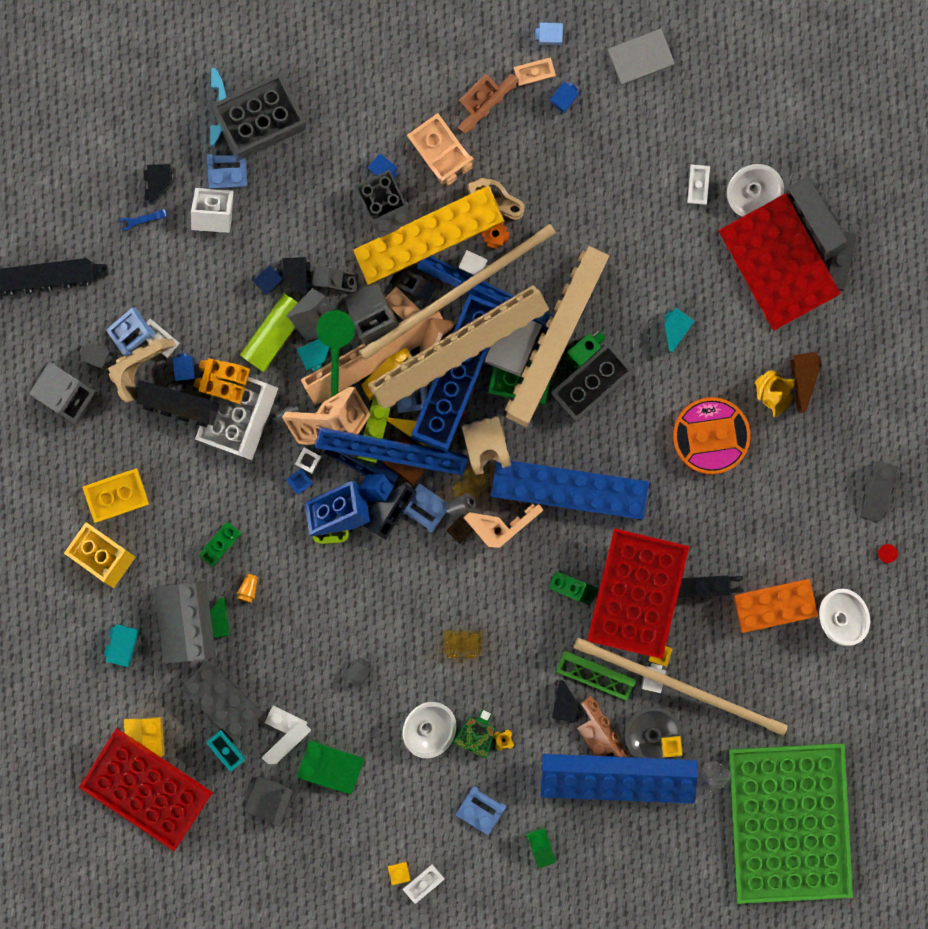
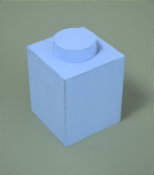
M540 23L539 28L535 30V39L539 40V45H562L563 23Z

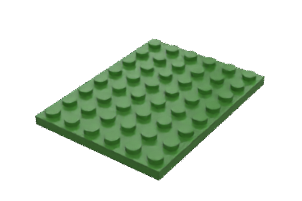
M845 744L729 749L737 903L853 898Z

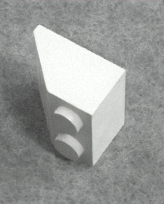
M195 188L191 209V230L229 233L234 191Z

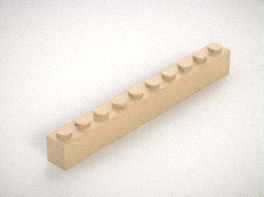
M588 246L586 251L582 250L578 261L581 263L578 268L574 267L570 275L573 279L570 284L566 283L562 294L565 296L562 301L558 300L554 308L557 312L554 317L550 316L546 327L549 329L546 334L542 333L538 341L540 347L538 351L534 349L529 359L533 362L530 368L525 367L521 376L524 378L522 385L517 384L513 392L516 397L514 401L509 400L505 409L508 412L506 418L522 426H528L609 255Z
M535 286L529 287L369 383L368 385L377 402L383 409L392 407L398 400L410 396L413 391L427 386L433 379L442 377L448 370L460 366L463 361L475 357L483 349L492 347L498 340L510 336L513 331L523 328L528 322L543 316L549 309L541 292Z

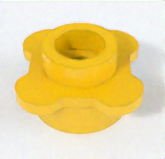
M510 730L494 733L493 738L496 739L495 748L501 751L507 747L509 749L513 748L514 742L511 739L512 732Z

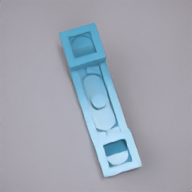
M211 68L212 89H219L220 101L227 98L226 90L216 68ZM219 123L218 125H211L210 145L212 147H216L223 134Z

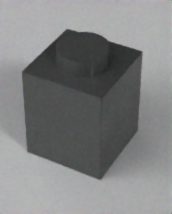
M88 342L81 360L105 369V366H110L113 357L110 356V351Z

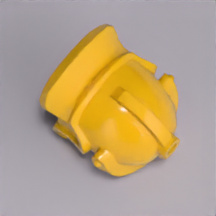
M771 370L764 375H760L755 384L757 387V399L762 400L764 405L772 409L773 417H778L791 403L793 395L790 391L795 386L796 380L784 379L780 376L779 372Z

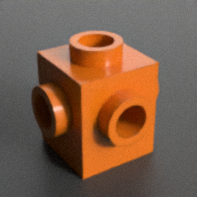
M501 223L482 232L481 237L484 238V243H487V247L498 249V246L502 247L503 243L508 242L510 232H507V227L504 226V223ZM494 230L499 232L498 237L492 236Z

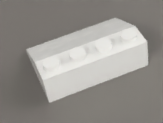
M250 377L247 378L246 385L226 380V382L244 387L240 404L211 396L209 400L220 404L214 426L209 424L207 428L200 426L195 440L252 460L278 388Z

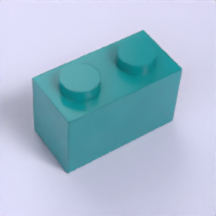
M118 623L115 624V627H111L109 638H112L110 646H106L104 652L106 662L130 667L140 629Z
M223 729L206 742L230 772L247 759Z

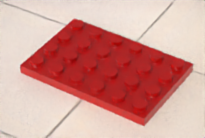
M786 193L718 230L773 331L841 294Z
M614 528L587 641L663 659L690 546Z
M118 728L114 730L79 786L84 792L173 851L177 849L213 794L205 786Z

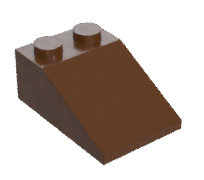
M817 352L797 354L790 357L792 377L796 380L794 391L798 414L806 412L819 374V367H822L821 357L817 356Z

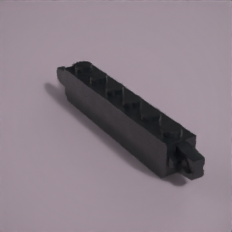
M82 258L1 268L0 293H3V296H13L16 291H22V294L34 293V289H41L42 292L52 291L53 287L60 286L61 289H70L73 284H79L80 287L91 286V282H95V279L109 276L108 265L93 264L89 259Z
M720 575L682 578L677 598L730 595V593L744 592V588L741 587L729 588V581H741L743 576Z

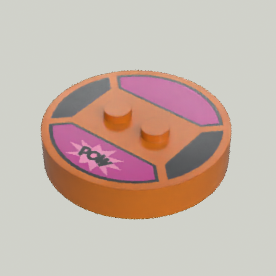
M716 397L702 398L685 407L677 417L673 428V444L679 458L692 470L704 474H719L732 469L744 458L750 444V428L743 412L733 403Z

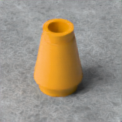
M252 574L246 575L237 592L238 600L252 603L256 594L257 576Z

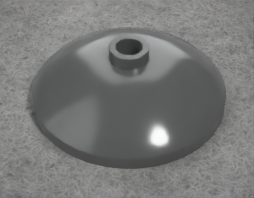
M647 707L638 711L631 717L625 730L627 748L635 758L672 759L673 757H663L661 738L681 736V745L683 741V731L678 719L670 711L660 707ZM655 731L657 733L656 738H650V732Z

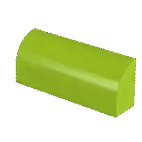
M283 293L240 356L265 373L296 329L286 315L298 302Z

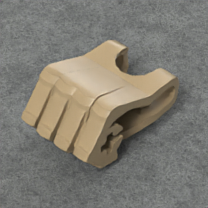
M480 178L467 184L469 195L487 186L496 187L501 195V198H495L501 214L512 220H519L523 216L524 203L509 195L498 181ZM516 206L519 208V211L514 213L510 208Z
M495 416L491 419L485 418L481 421H474L471 424L462 426L475 475L484 473L483 467L489 460L500 462L502 468L511 466L500 416Z

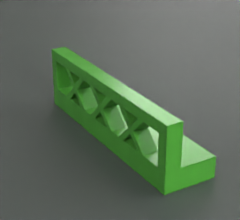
M565 650L556 670L560 674L624 700H628L632 687L636 683L634 678ZM565 660L573 662L576 670L569 673L561 669ZM588 668L592 671L594 677L585 680L581 677L579 670ZM605 675L609 677L611 684L605 687L600 686L597 678ZM595 679L597 684L590 682V680ZM622 682L629 686L626 694L622 695L617 693L614 685Z

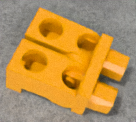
M210 358L208 360H201L199 370L203 371L204 374L202 379H195L193 386L204 394L240 404L244 387L226 382V380L246 385L250 369L239 364Z

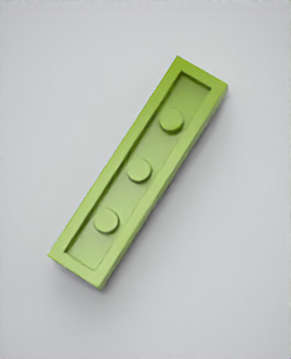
M376 398L372 401L371 415L367 420L364 436L383 439L391 407L383 409ZM358 456L359 459L377 463V459Z

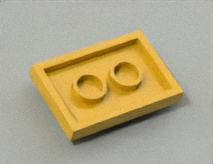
M138 468L82 487L94 523L150 505Z

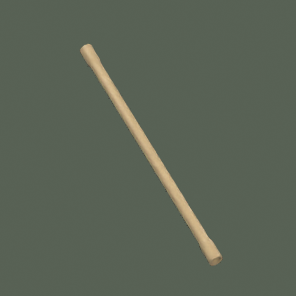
M550 224L535 233L534 236L378 340L361 349L359 353L366 361L383 347L539 243L556 234L554 228Z
M577 638L574 644V649L594 655L766 727L777 734L784 736L788 726L786 724L759 715L611 653L581 638Z

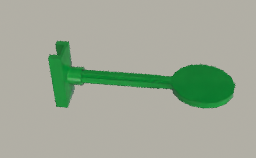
M331 310L324 313L318 320L316 327L317 336L320 341L326 346L331 347V397L339 393V348L350 343L355 332L352 318L340 310Z

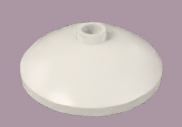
M753 164L740 169L731 178L727 188V199L731 208L742 217L784 194V184L778 172L763 164ZM755 184V188L750 189V186Z
M837 589L828 593L822 600L819 611L820 622L824 632L832 641L842 646H852L860 643L866 637L870 627V615L865 602L859 595L848 589Z
M426 702L412 710L403 726V741L407 749L420 758H433L446 751L456 733V720L452 711L438 702Z

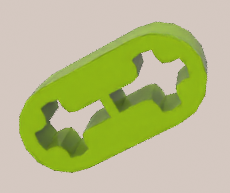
M343 531L346 532V536H343L342 540H339L338 536H332V533H330V537H324L323 541H320V538L313 536V539L320 544L341 543L348 539L349 531Z

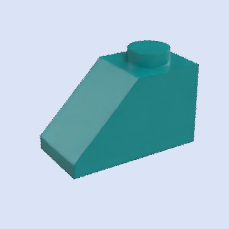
M677 308L673 311L669 309L663 318L666 320L664 330L667 347L671 353L694 322L692 318Z
M320 339L297 349L306 370L311 369L312 372H315L322 368L321 364L326 361L330 347L323 344Z

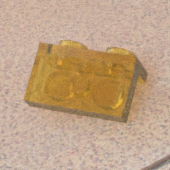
M469 465L463 474L466 476L462 483L458 481L452 489L455 492L453 496L458 497L467 493L474 498L476 503L494 477L484 470L483 474L475 475L472 466Z
M443 631V654H447V658H458V654H465L466 658H477V655H481L482 631Z

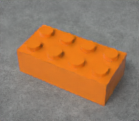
M808 578L733 595L742 633L818 617L811 582Z

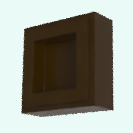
M459 517L446 531L460 544L473 530Z

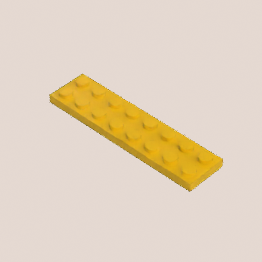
M487 186L406 224L386 236L366 243L353 251L365 280L370 285L505 221L490 186Z

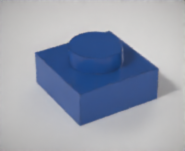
M302 468L286 479L297 495L313 484Z

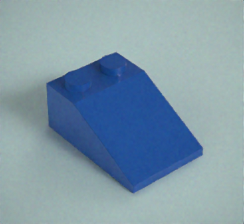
M350 481L305 502L309 535L317 536L351 530L370 522L367 499L360 492V485Z

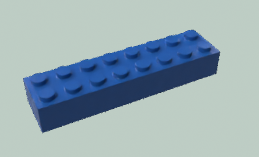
M469 294L454 332L496 308L498 305ZM490 347L483 349L475 357L463 361L460 366L448 370L442 377L434 379L412 432L411 439L443 452H448Z
M496 461L491 497L644 519L649 481L510 461L511 466L502 468L501 463Z
M562 754L542 755L541 797L695 804L698 780L697 760Z

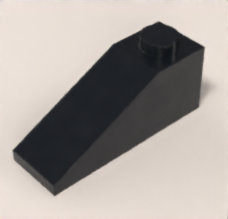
M405 483L389 494L386 501H379L368 511L370 522L363 526L386 540L413 498L416 490Z

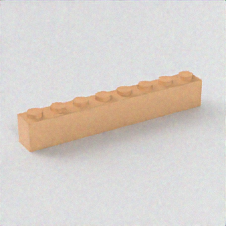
M439 311L383 347L366 361L359 353L361 349L366 347L364 343L339 357V393L350 385L358 383L362 378L372 374L389 356L406 347L410 352L420 346L430 318L443 319ZM407 318V319L403 320L402 322L398 323V325L402 324L403 322H405V321L408 320L409 318ZM331 362L301 379L315 406L331 397Z

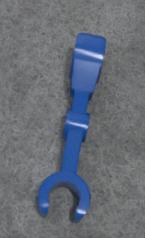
M162 209L138 218H122L119 222L127 221L128 227L122 228V230L128 231L138 224L167 218L168 214L166 210Z

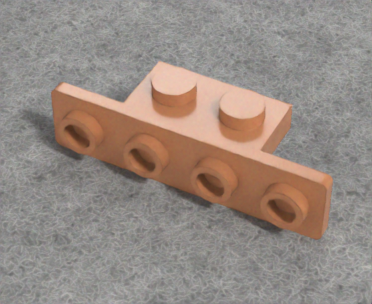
M485 74L459 100L470 115L457 128L463 133L472 131L476 123L481 118L486 117L490 112L489 110L494 105L499 104L507 92L516 87L519 79L515 75L510 74L497 86Z
M592 696L586 698L581 705L587 712L590 720L577 727L594 755L606 756L613 752L615 757H631L629 750L624 747L619 735L611 727L608 718L599 709L598 703Z

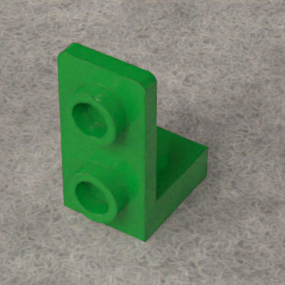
M226 522L207 543L199 557L214 568L226 551L239 538L241 532L229 522Z
M556 571L549 589L590 605L597 587Z

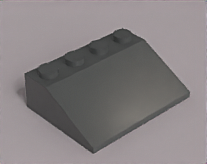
M280 73L211 105L236 161L242 160L306 130V121Z
M206 581L154 587L163 662L175 663L215 658Z

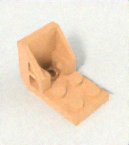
M348 387L323 402L317 413L285 412L282 418L298 444L315 445L320 427L359 434L371 414L356 388Z
M532 504L524 511L526 513L521 519L517 517L510 523L511 528H508L499 517L469 512L463 518L488 547L500 548L539 515L543 509L539 504L536 506ZM495 528H501V531L496 535L494 533Z

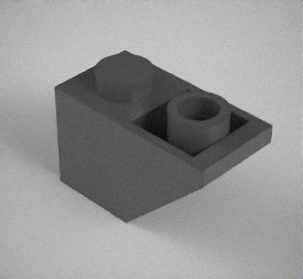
M314 267L311 286L354 293L357 274L327 267Z

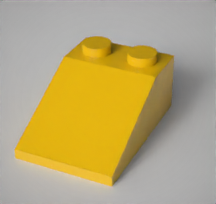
M85 522L64 552L65 555L112 588H115L136 558V556L87 522Z

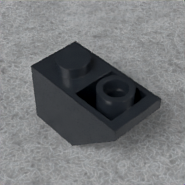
M170 164L147 165V170H144L145 182L148 181V189H145V200L149 201L150 205H155L173 185L172 166Z
M306 257L282 258L283 278L305 296L311 290V281L306 279L307 273H311L310 262H306Z

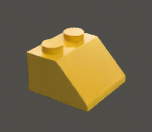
M162 717L124 719L125 734L158 756L163 757L165 755Z

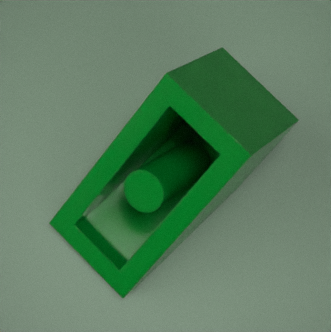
M222 597L210 610L213 638L230 635L225 597Z
M542 826L526 832L538 869L556 863L545 827Z

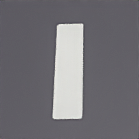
M299 721L262 759L268 764H277L311 729L302 721Z

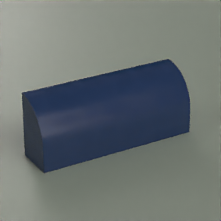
M330 450L324 451L326 455L365 476L368 474H384L392 485L395 484L399 477V474L383 463V460L377 459V463L359 459L357 455Z

